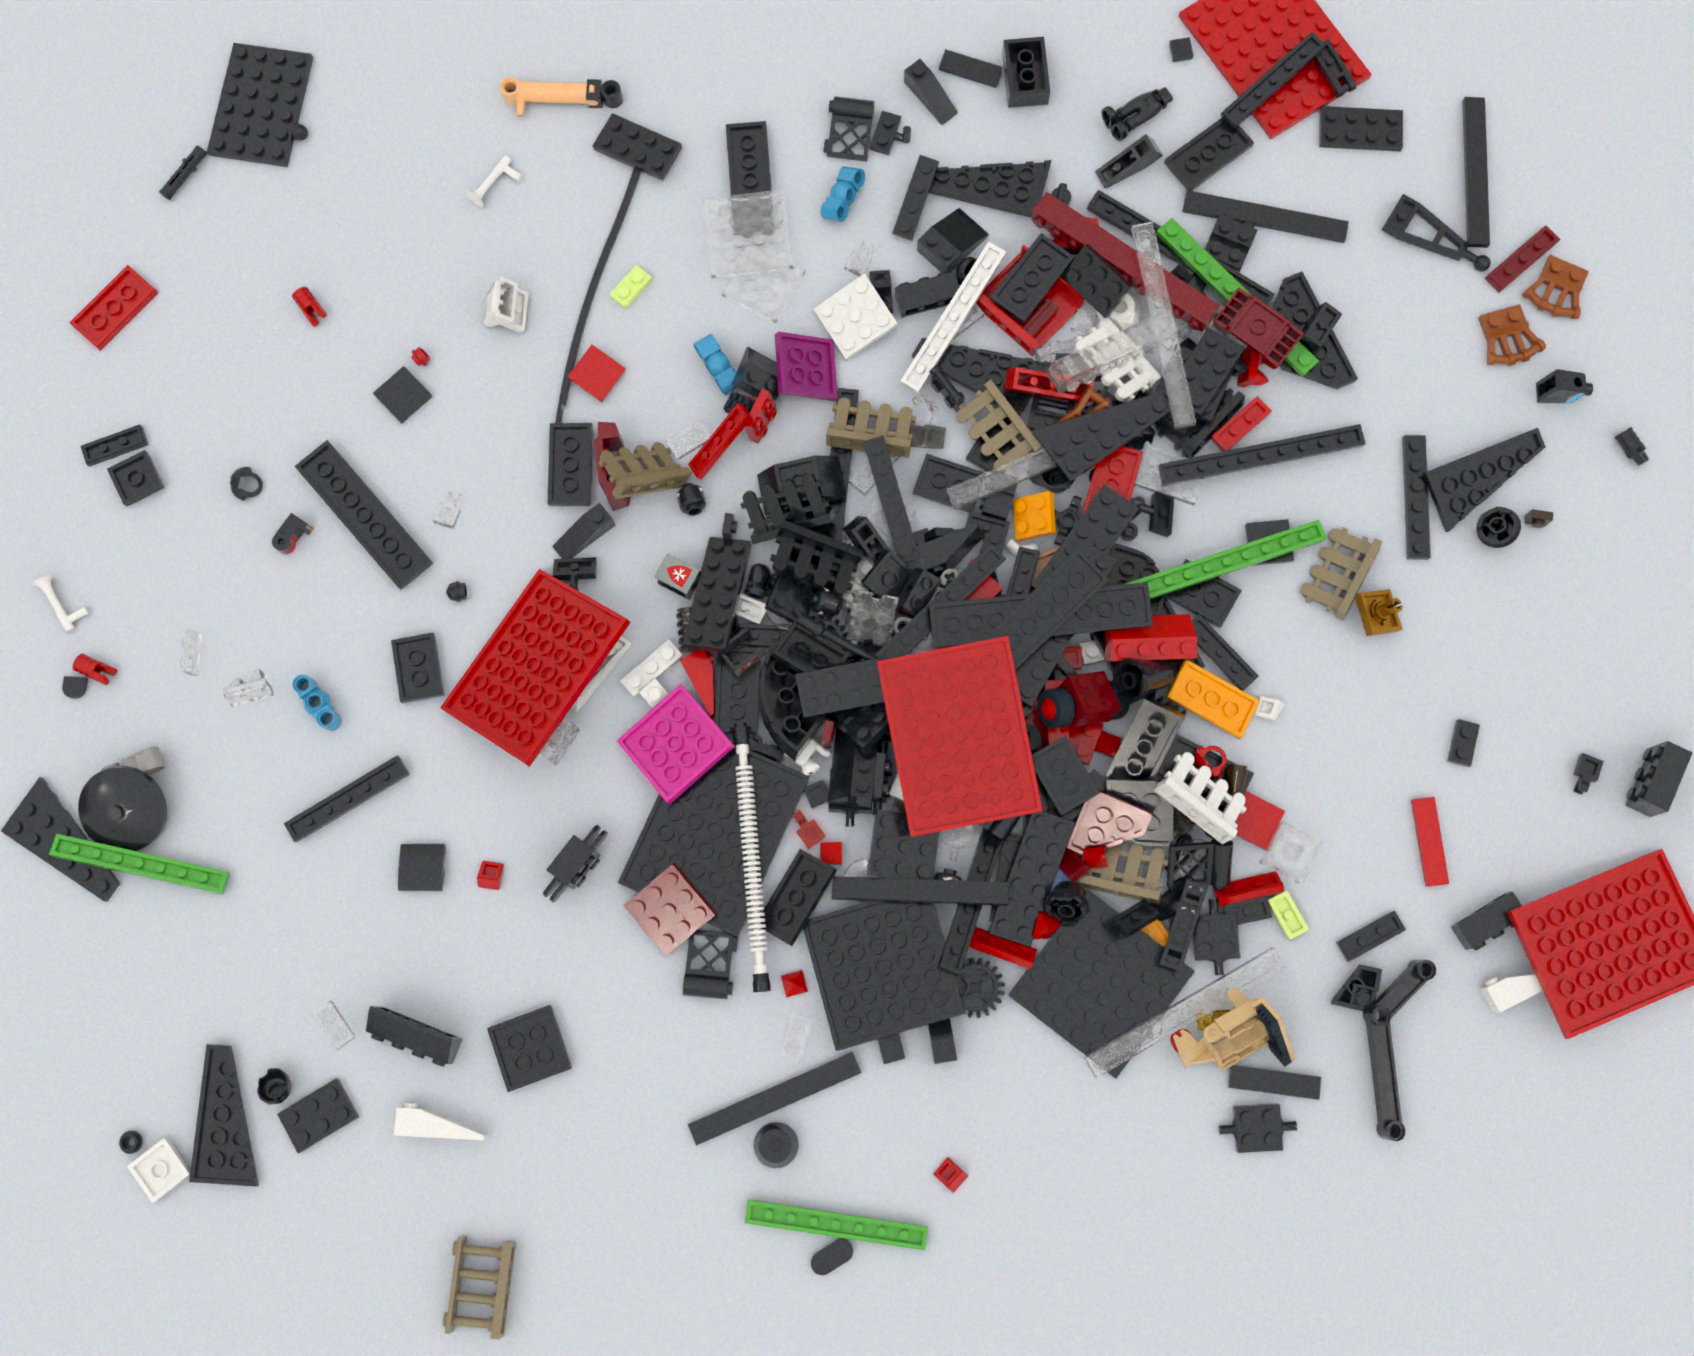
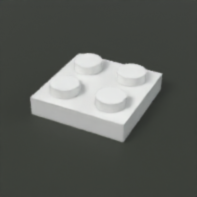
M168 1137L160 1140L127 1166L152 1203L157 1202L190 1176V1169Z

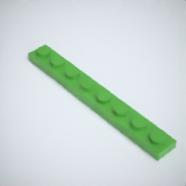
M56 834L49 852L50 856L222 895L230 876L229 872L61 834Z
M748 1199L745 1217L746 1224L925 1250L928 1226L751 1199Z

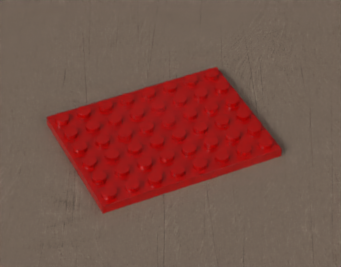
M1198 0L1180 11L1178 15L1238 97L1311 32L1322 42L1330 41L1353 77L1356 87L1370 79L1372 75L1315 0ZM1312 60L1252 115L1268 137L1273 139L1320 110L1321 106H1326L1337 98L1333 95L1332 88L1317 64ZM1342 79L1339 80L1341 85L1344 84Z
M539 569L440 708L530 767L631 622Z
M1008 636L877 661L911 837L1042 812Z
M1663 849L1636 858L1507 912L1565 1039H1570L1694 985V914Z

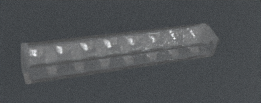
M1166 310L1054 361L1046 374L1060 394L1067 390L1071 392L1084 382L1088 384L1099 375L1105 376L1116 367L1120 369L1133 359L1134 361L1141 359L1148 352L1152 354L1163 345L1169 346L1180 337L1184 339L1193 331L1187 322L1181 318L1173 317L1170 311Z

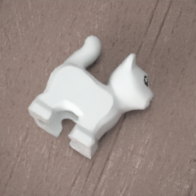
M813 738L798 759L794 761L801 766L802 773L808 776L815 775L818 771H821L820 765L815 760L810 759L816 751L824 757L831 755L829 750H826Z

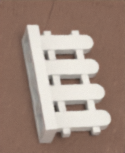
M1109 318L1101 319L1096 328L1094 326L1090 329L1089 332L1091 334L1084 338L1079 336L1075 340L1074 352L1078 355L1086 353L1090 357L1087 362L1088 368L1093 371L1101 369L1104 373L1101 377V382L1106 386L1114 384L1118 388L1115 392V398L1119 401H1125L1126 399L1132 401L1135 398V393L1140 390L1143 392L1150 391L1161 379V375ZM1101 344L1104 349L1096 354L1093 348ZM1114 359L1118 364L1110 369L1106 364ZM1128 374L1132 380L1123 384L1120 379Z
M1185 752L1181 756L1179 754L1176 755L1174 758L1176 765L1172 772H1166L1165 779L1157 783L1154 791L1221 844L1235 838L1238 832L1236 830L1238 825L1235 821L1239 813L1243 814L1247 809L1244 807V795L1236 793L1230 796L1227 793L1228 783L1223 779L1215 783L1210 780L1211 770L1207 766L1196 769L1193 766L1194 756L1191 753ZM1188 772L1194 776L1189 786L1183 782ZM1205 786L1210 789L1206 799L1201 796ZM1222 800L1228 803L1223 813L1218 810Z

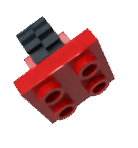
M762 389L757 399L732 392L723 410L729 414L738 402L743 404L752 416V419L745 426L747 434L751 441L759 443L761 438H764L767 434L769 422L774 420L777 414V407L770 391Z

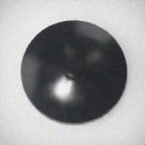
M116 766L98 772L88 780L79 797L78 813L82 827L94 842L138 851L150 845L161 834L167 819V804L161 788L148 774L133 767Z

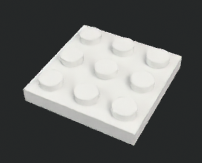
M865 273L814 308V311L846 360H849L899 326Z

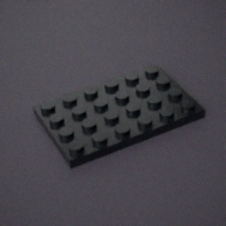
M233 43L207 148L208 155L288 167L294 142L292 127L293 124H298L313 62L312 54Z

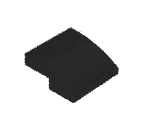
M401 844L398 890L443 891L445 844Z

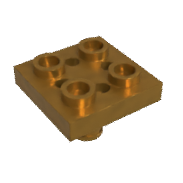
M1390 589L1354 595L1366 636L1394 633L1403 630L1397 613L1402 610L1403 605L1396 607V605L1402 602L1398 598L1393 599Z

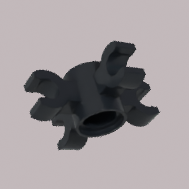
M1074 495L1069 509H1065L1062 512L1055 510V522H1057L1059 528L1054 541L1055 545L1060 546L1065 540L1067 533H1070L1077 523L1078 514L1076 512L1082 498ZM1069 517L1072 519L1073 524L1067 525L1062 519Z

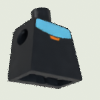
M1556 369L1536 383L1537 403H1572L1584 395L1590 396L1593 392V384L1586 383V375L1580 372Z

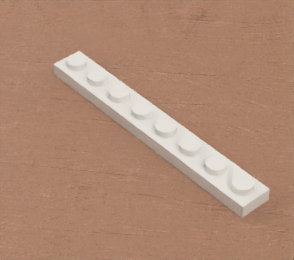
M988 241L900 381L901 384L919 394L931 375L929 371L938 364L1003 261L1006 251Z

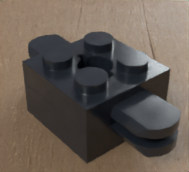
M599 825L594 826L583 841L573 835L546 869L554 876V879L543 891L545 897L551 895L549 899L551 902H556L567 887L573 890L576 887L579 888L587 878L585 877L586 873L590 869L594 870L599 864L600 859L598 858L601 854L596 850L608 835V832L605 830L599 834L601 830Z

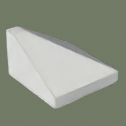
M1260 695V701L1253 715L1274 721L1283 709L1284 704L1281 700Z

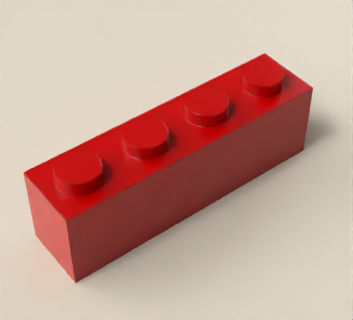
M1014 367L1007 369L1004 390L1078 403L1084 390L1089 385L1094 388V381Z

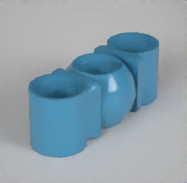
M843 166L839 170L838 177L836 178L837 182L830 190V197L827 196L826 201L821 206V216L823 219L837 222L845 221L850 210L849 206L855 201L856 192H859L860 187L865 182V172L863 169Z
M709 334L694 343L693 346L702 361L705 362L710 374L715 377L714 380L721 392L726 395L735 390L737 387L733 386L732 382L736 371L731 367L726 355L721 352V347L715 337Z
M296 676L292 686L299 694L300 699L303 700L305 711L312 715L318 725L329 731L337 730L341 725V717L335 712L334 707L331 706L329 695L321 690L317 682L309 676ZM308 681V688L302 691V684ZM320 698V705L314 708V701ZM332 715V722L326 725V717Z

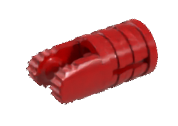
M301 287L292 294L293 300L312 326L316 327L319 324L318 319L313 314L314 311L321 318L327 316V313L308 287Z
M83 653L76 657L72 666L74 671L84 674L106 686L109 684V679L101 675V671L115 676L118 671Z

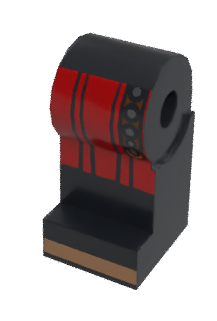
M290 513L274 535L272 545L280 553L290 554L294 551L296 542L305 532L309 535L314 528L293 513Z

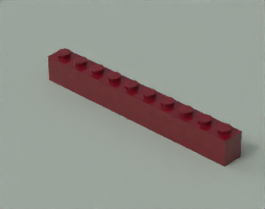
M1048 192L1032 210L1031 220L1038 228H1044L1050 232L1052 237L1058 240L1061 239L1074 251L1080 252L1085 244H1089L1133 285L1132 287L1135 288L1137 293L1142 296L1146 295L1152 299L1155 305L1170 311L1173 317L1181 318L1193 330L1203 332L1217 314L1219 304Z

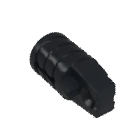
M1632 427L1614 437L1625 451L1624 453L1629 459L1632 458L1638 466L1649 460L1644 451L1646 447L1639 440Z

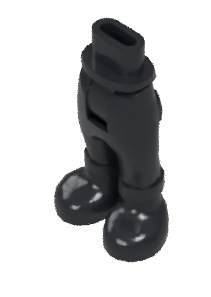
M1166 87L1160 90L1155 89L1135 97L1116 111L1111 106L1104 107L1101 111L1105 126L1108 129L1112 128V136L1116 140L1122 141L1126 139L1128 132L1152 119L1162 109H1165L1167 104L1173 101V97ZM1134 113H1137V114H1135L1134 116H1132L1131 118L1126 119L1128 116H1130V115H1132V114H1134Z

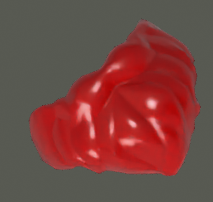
M1199 746L1194 753V765L1196 769L1202 766L1209 767L1211 770L1210 778H1217L1223 775L1222 769L1226 765L1227 757L1220 747L1209 746L1204 748ZM1215 750L1221 754L1222 762L1219 766L1211 769L1210 764L1204 757L1207 752Z

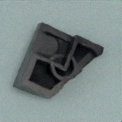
M1359 964L1333 997L1331 1004L1364 1011V1008L1376 1000L1382 969Z

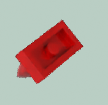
M1247 346L1240 359L1248 368L1245 374L1238 376L1237 386L1244 388L1249 385L1266 384L1269 382L1268 378L1258 369V365L1264 364L1262 362L1263 357Z

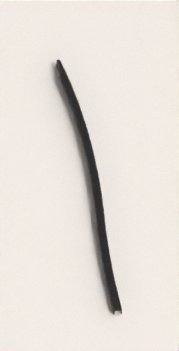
M635 168L595 268L579 315L565 368L555 423L562 422L563 409L561 405L566 407L571 383L567 377L574 368L581 337L597 286L624 221L641 173L640 170Z

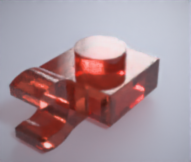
M800 810L793 814L794 819L801 827L796 833L808 850L826 838L814 819L808 822Z

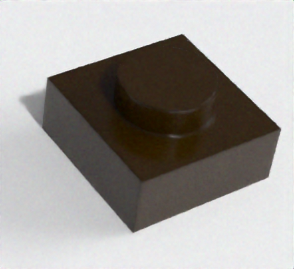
M1532 509L1525 515L1524 523L1531 524L1535 528H1543L1553 521L1554 512Z

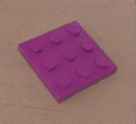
M779 331L774 334L778 394L835 401L838 396L833 339Z

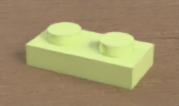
M636 264L609 295L626 310L653 279Z
M1287 890L1268 900L1269 907L1288 940L1309 930Z

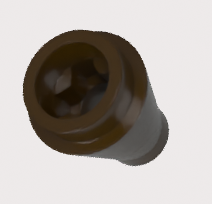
M1229 764V769H1227L1229 795L1242 794L1248 775L1247 766Z

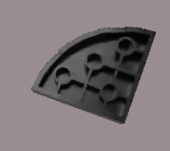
M775 639L767 652L761 669L758 687L759 710L763 723L773 741L787 756L796 761L825 720H827L830 713L803 717L795 676L798 672L771 656L779 644V641Z

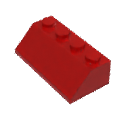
M1190 614L1152 615V627L1105 631V660L1122 661L1127 658L1139 660L1197 658V635Z

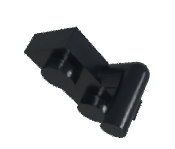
M882 111L870 144V150L889 155L894 140L903 143L911 141V127L904 126L903 134L897 132L901 116Z
M1155 492L1151 495V506L1143 503L1137 505L1139 510L1131 521L1143 512L1150 515V532L1164 537H1169L1172 534L1173 497Z
M596 557L554 559L553 577L558 580H570L569 586L579 591L578 580L596 579Z

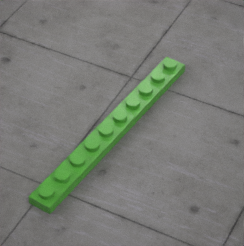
M1173 218L1157 230L1156 235L1226 303L1238 288L1249 293ZM1299 341L1284 359L1302 377L1319 362Z
M1316 520L1125 584L1148 582L1150 599L1324 542L1327 537L1320 521Z

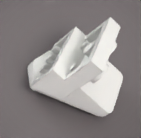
M500 277V280H495L486 294L483 306V322L485 326L502 325L518 333L524 332L529 292L518 288V283L504 277Z

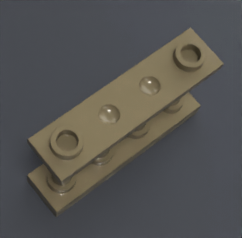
M461 1236L454 1242L452 1249L455 1261L448 1312H445L443 1317L445 1334L453 1332L455 1325L485 1328L491 1332V1339H501L505 1332L516 1241L507 1240L499 1248L466 1245L467 1236ZM464 1255L497 1257V1260H500V1268L496 1272L463 1268ZM461 1278L494 1281L497 1284V1291L493 1295L460 1292ZM458 1301L491 1305L494 1308L493 1317L483 1319L456 1316Z

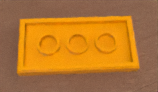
M1187 659L1183 660L1165 696L1168 700L1238 739L1242 738L1260 701Z

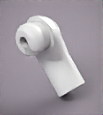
M1012 539L1006 545V548L1017 556L1020 545ZM1034 543L1020 546L1039 551L1038 546Z

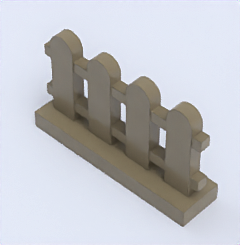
M990 380L984 384L985 391L983 393L980 390L977 391V397L966 406L961 403L958 406L960 410L956 413V420L959 423H965L969 420L973 425L968 431L969 437L972 440L982 437L986 442L981 447V453L984 456H991L994 453L998 458L994 463V470L997 473H1003L1006 470L1010 473L1013 470L1012 465L1023 457L1026 460L1030 458L1028 453L1031 451L1037 454L1042 450V446L993 381ZM993 401L998 405L996 409L991 405ZM986 407L990 414L977 423L973 416ZM1008 418L1011 424L1007 426L1003 420ZM999 424L1003 430L990 439L986 433ZM1020 434L1024 440L1019 442L1016 438L1017 435ZM1009 441H1012L1015 447L1005 455H1002L999 449Z
M845 397L839 399L837 405L833 404L832 411L836 412L834 423L830 422L829 428H827L826 446L865 451L863 441L884 436L889 455L910 457L913 435L909 434L911 423L915 424L916 416H912V409L910 407H903L900 410V414L892 413V407L889 404H882L879 407V411L871 410V404L868 401H861L858 408L850 407V400ZM849 414L856 415L854 426L847 425ZM870 417L877 418L875 429L868 428ZM890 420L898 421L896 432L888 431Z
M655 442L652 445L651 451H648L643 445H637L634 454L629 449L622 447L619 449L616 457L608 450L602 451L599 457L600 466L606 468L610 474L609 480L611 483L616 484L612 491L615 499L681 488L692 474L688 467L682 468L680 464H676L670 456V449L665 448L659 442ZM654 458L657 459V461L659 462V464L661 465V467L658 466V464L656 463V461L654 460ZM637 461L641 463L645 470L641 469ZM620 463H622V465L624 466V468L626 469V471H627L628 473H625V472H624V470H623L622 467L620 466Z
M1344 527L1342 530L1332 529L1329 532L1328 538L1335 544L1333 548H1321L1319 557L1325 563L1323 567L1320 565L1311 567L1310 576L1316 580L1313 585L1310 583L1303 584L1300 590L1301 594L1306 597V602L1311 603L1313 600L1326 606V611L1330 613L1332 609L1337 611L1335 618L1344 621L1355 599L1354 595H1357L1383 542L1374 538L1372 544L1368 543L1367 537L1363 536L1362 539L1352 536L1347 533L1348 529ZM1342 546L1355 552L1353 557L1338 552L1339 547ZM1360 555L1365 557L1363 562L1358 560ZM1330 564L1346 570L1344 575L1342 576L1329 570ZM1351 573L1355 574L1353 580L1349 579ZM1323 582L1336 588L1334 594L1319 588L1320 583ZM1341 591L1346 593L1344 598L1339 597Z
M1118 844L1105 848L1108 867L1090 869L1075 881L1084 888L1136 900L1145 899L1147 902L1160 905L1162 896L1158 888L1163 889L1164 882H1161L1160 878L1163 866L1168 867V860H1165V852L1160 848L1154 849L1151 856L1143 855V847L1139 844L1131 845L1129 852L1121 850L1122 845ZM1119 857L1127 858L1124 873L1116 872ZM1141 861L1149 863L1146 878L1138 877ZM1093 873L1101 875L1100 878L1093 877ZM1114 878L1122 879V883L1114 881ZM1136 883L1144 884V888L1136 886Z

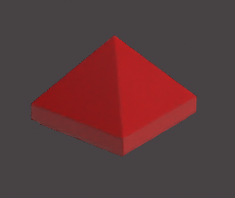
M802 970L781 976L786 998L808 992Z

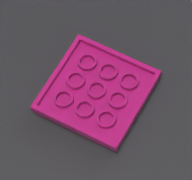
M682 684L678 685L617 740L619 745L668 804L677 799L735 747Z

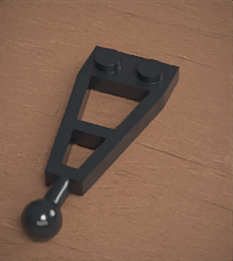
M1405 194L1400 197L1381 229L1400 241L1459 261L1463 257L1472 262L1474 268L1480 272L1486 271L1491 265V260L1488 256H1477L1467 250L1466 241L1422 204ZM1415 213L1438 231L1432 241L1405 232ZM1445 236L1459 248L1458 251L1440 245L1439 242L1442 237Z

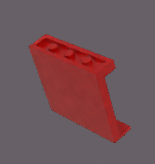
M1023 245L1021 252L985 287L974 306L1033 357L1083 306L1085 299L1060 277L1046 295L1052 301L1051 303L1059 307L1058 311L1034 337L1027 333L1010 318L1011 315L990 300L993 293L1029 249Z

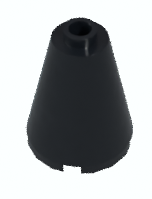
M1127 658L1115 665L1112 682L1119 690L1118 696L1122 700L1132 703L1169 684L1173 679V671L1167 663Z

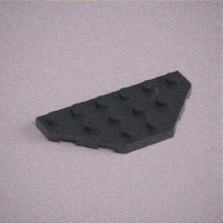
M1303 271L1283 279L1272 309L1288 319L1300 331H1302L1314 310L1320 306ZM1333 329L1321 348L1317 347L1314 350H1309L1319 362L1303 378L1337 390L1358 380ZM1304 342L1302 344L1304 347L1308 349V343ZM1285 360L1280 364L1281 370L1301 376Z

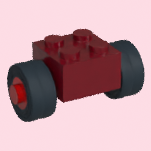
M1104 671L1070 675L1058 688L1043 691L1038 699V714L1042 723L1047 728L1067 727L1071 723L1073 727L1123 718L1129 710L1130 702L1122 700L1117 694L1119 693L1117 686H1114L1113 682L1108 680Z

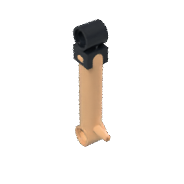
M507 77L500 84L504 100L509 105H517L516 110L519 117L523 116L525 102L588 104L589 108H603V101L609 108H617L623 103L621 87L614 80H607L602 84V81L599 79H587V83L518 81L514 77Z

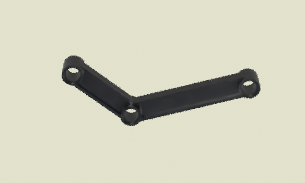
M1412 960L1398 978L1363 1011V1019L1366 1022L1378 1119L1376 1130L1381 1138L1391 1141L1402 1140L1406 1129L1402 1124L1390 1021L1405 1003L1428 980H1431L1436 975V966L1430 960ZM1421 965L1424 968L1423 974L1420 973ZM1376 1011L1379 1012L1378 1020L1375 1019ZM1392 1125V1127H1393V1132H1392V1134L1390 1135V1134H1389V1128H1390V1126Z

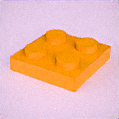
M1046 491L1013 499L1016 541L1020 542L1056 534L1054 492Z

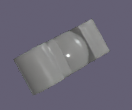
M154 746L143 749L139 753L134 754V756L126 757L120 763L116 762L105 766L101 771L116 766H128L151 775L163 770L165 765L159 747Z

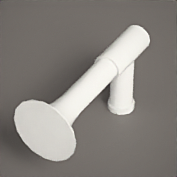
M504 156L480 187L473 192L466 191V195L474 204L483 207V195L503 172L514 178L517 182L522 179L523 174L509 166L512 162L508 156Z
M46 575L35 580L32 586L40 587L44 591L66 633L75 629L72 622L85 615H89V611L85 606L67 615L52 589L51 580L54 577L53 575Z

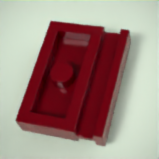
M1045 296L1024 324L1012 315L1010 318L1034 337L1058 311L1059 307L1051 303L1052 301Z

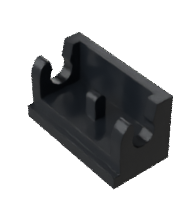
M1327 302L1318 306L1303 327L1302 332L1304 335L1299 342L1301 344L1304 342L1308 343L1309 350H1314L1317 347L1321 348L1342 313Z

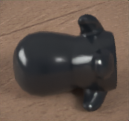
M757 563L751 567L744 590L745 594L758 599H764V597L770 595V590L765 589L771 575L768 566Z

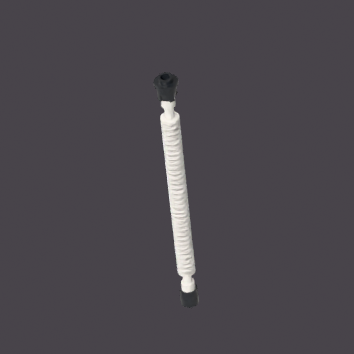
M735 723L734 727L730 728V732L733 734L736 755H739V766L735 767V771H740L736 772V776L739 777L736 778V782H741L737 784V788H741L737 789V793H742L737 795L738 799H742L738 801V804L742 805L738 806V809L743 810L739 812V816H743L739 818V821H744L740 823V827H744L740 829V832L745 833L741 834V838H745L741 840V844H746L742 846V849L746 850L742 851V855H747L742 857V859L747 861L743 863V866H748L743 871L748 872L744 874V878H748L744 880V883H749V885H745V889H749V891H745V895H750L746 897V901H750L746 903V906H751V908H747V912H751V914H747V918H752L747 920L748 923H752V925L748 926V929H753V931L748 932L749 935H753V937H749V941H754L749 943V946H754V948L750 949V952L755 953L753 993L771 991L769 973H767V964H764L763 951H768L767 947H763V945H767V941L762 942V940L767 939L766 936H762V934L766 933V930H761V928H766L765 924H761L765 922V918H760L765 916V913H760V911H764V907H760V905H764V901H759L763 899L762 895L759 896V894L763 893V890H758V888H762V884H758L762 882V878H757L761 876V873H757V871H761V867L756 866L761 865V863L756 861L760 859V856H755V854H760V851L755 850L759 848V844H754L758 843L759 839H754V837H758V833H754L758 831V828L753 827L757 826V822H753L757 820V816H752L756 814V810H752L756 809V805H751L756 803L755 799H751L755 797V794L752 793L755 790L750 788L754 786V782H750L754 778L749 777L753 775V771H749L753 769V766L748 765L747 758L752 727L747 726V723Z

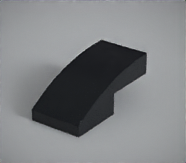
M890 270L869 271L871 284L890 313H893Z

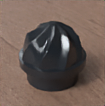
M456 581L449 584L446 590L449 599L457 602L466 600V583Z

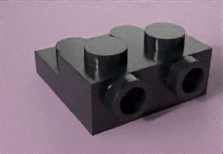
M1230 214L1219 215L1205 250L1215 259L1240 272L1258 230L1250 222L1240 223L1235 221V218Z

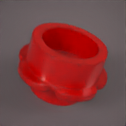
M418 347L416 350L413 349L412 360L418 366H427V362L430 360L429 355L421 347Z

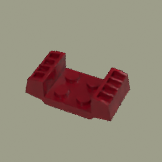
M1241 288L1236 290L1213 320L1214 327L1225 336L1230 333L1261 355L1263 357L1262 362L1272 369L1280 366L1304 335L1288 319Z
M598 422V436L594 440L598 482L612 510L615 511L629 506L630 497L615 499L612 491L616 484L611 483L609 480L610 474L606 468L600 466L599 457L602 451H619L620 448L624 447L615 423Z

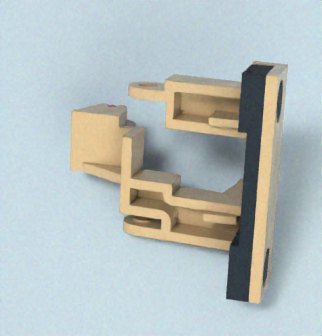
M1231 988L1227 992V997L1234 1006L1233 1010L1215 1019L1213 1024L1207 1026L1204 1029V1037L1197 1042L1191 1032L1186 1029H1178L1170 1037V1042L1185 1068L1192 1064L1214 1061L1219 1069H1227L1265 1045L1284 1067L1295 1060L1284 1024L1277 1012L1263 997L1250 1000L1237 988ZM1223 1037H1226L1224 1040L1212 1045L1213 1042H1217Z

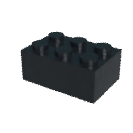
M1044 37L1004 40L1002 57L1008 108L1048 105L1050 84Z
M1669 741L1647 748L1642 757L1644 760L1643 765L1635 773V784L1626 795L1628 801L1625 806L1648 817L1669 812L1693 752Z

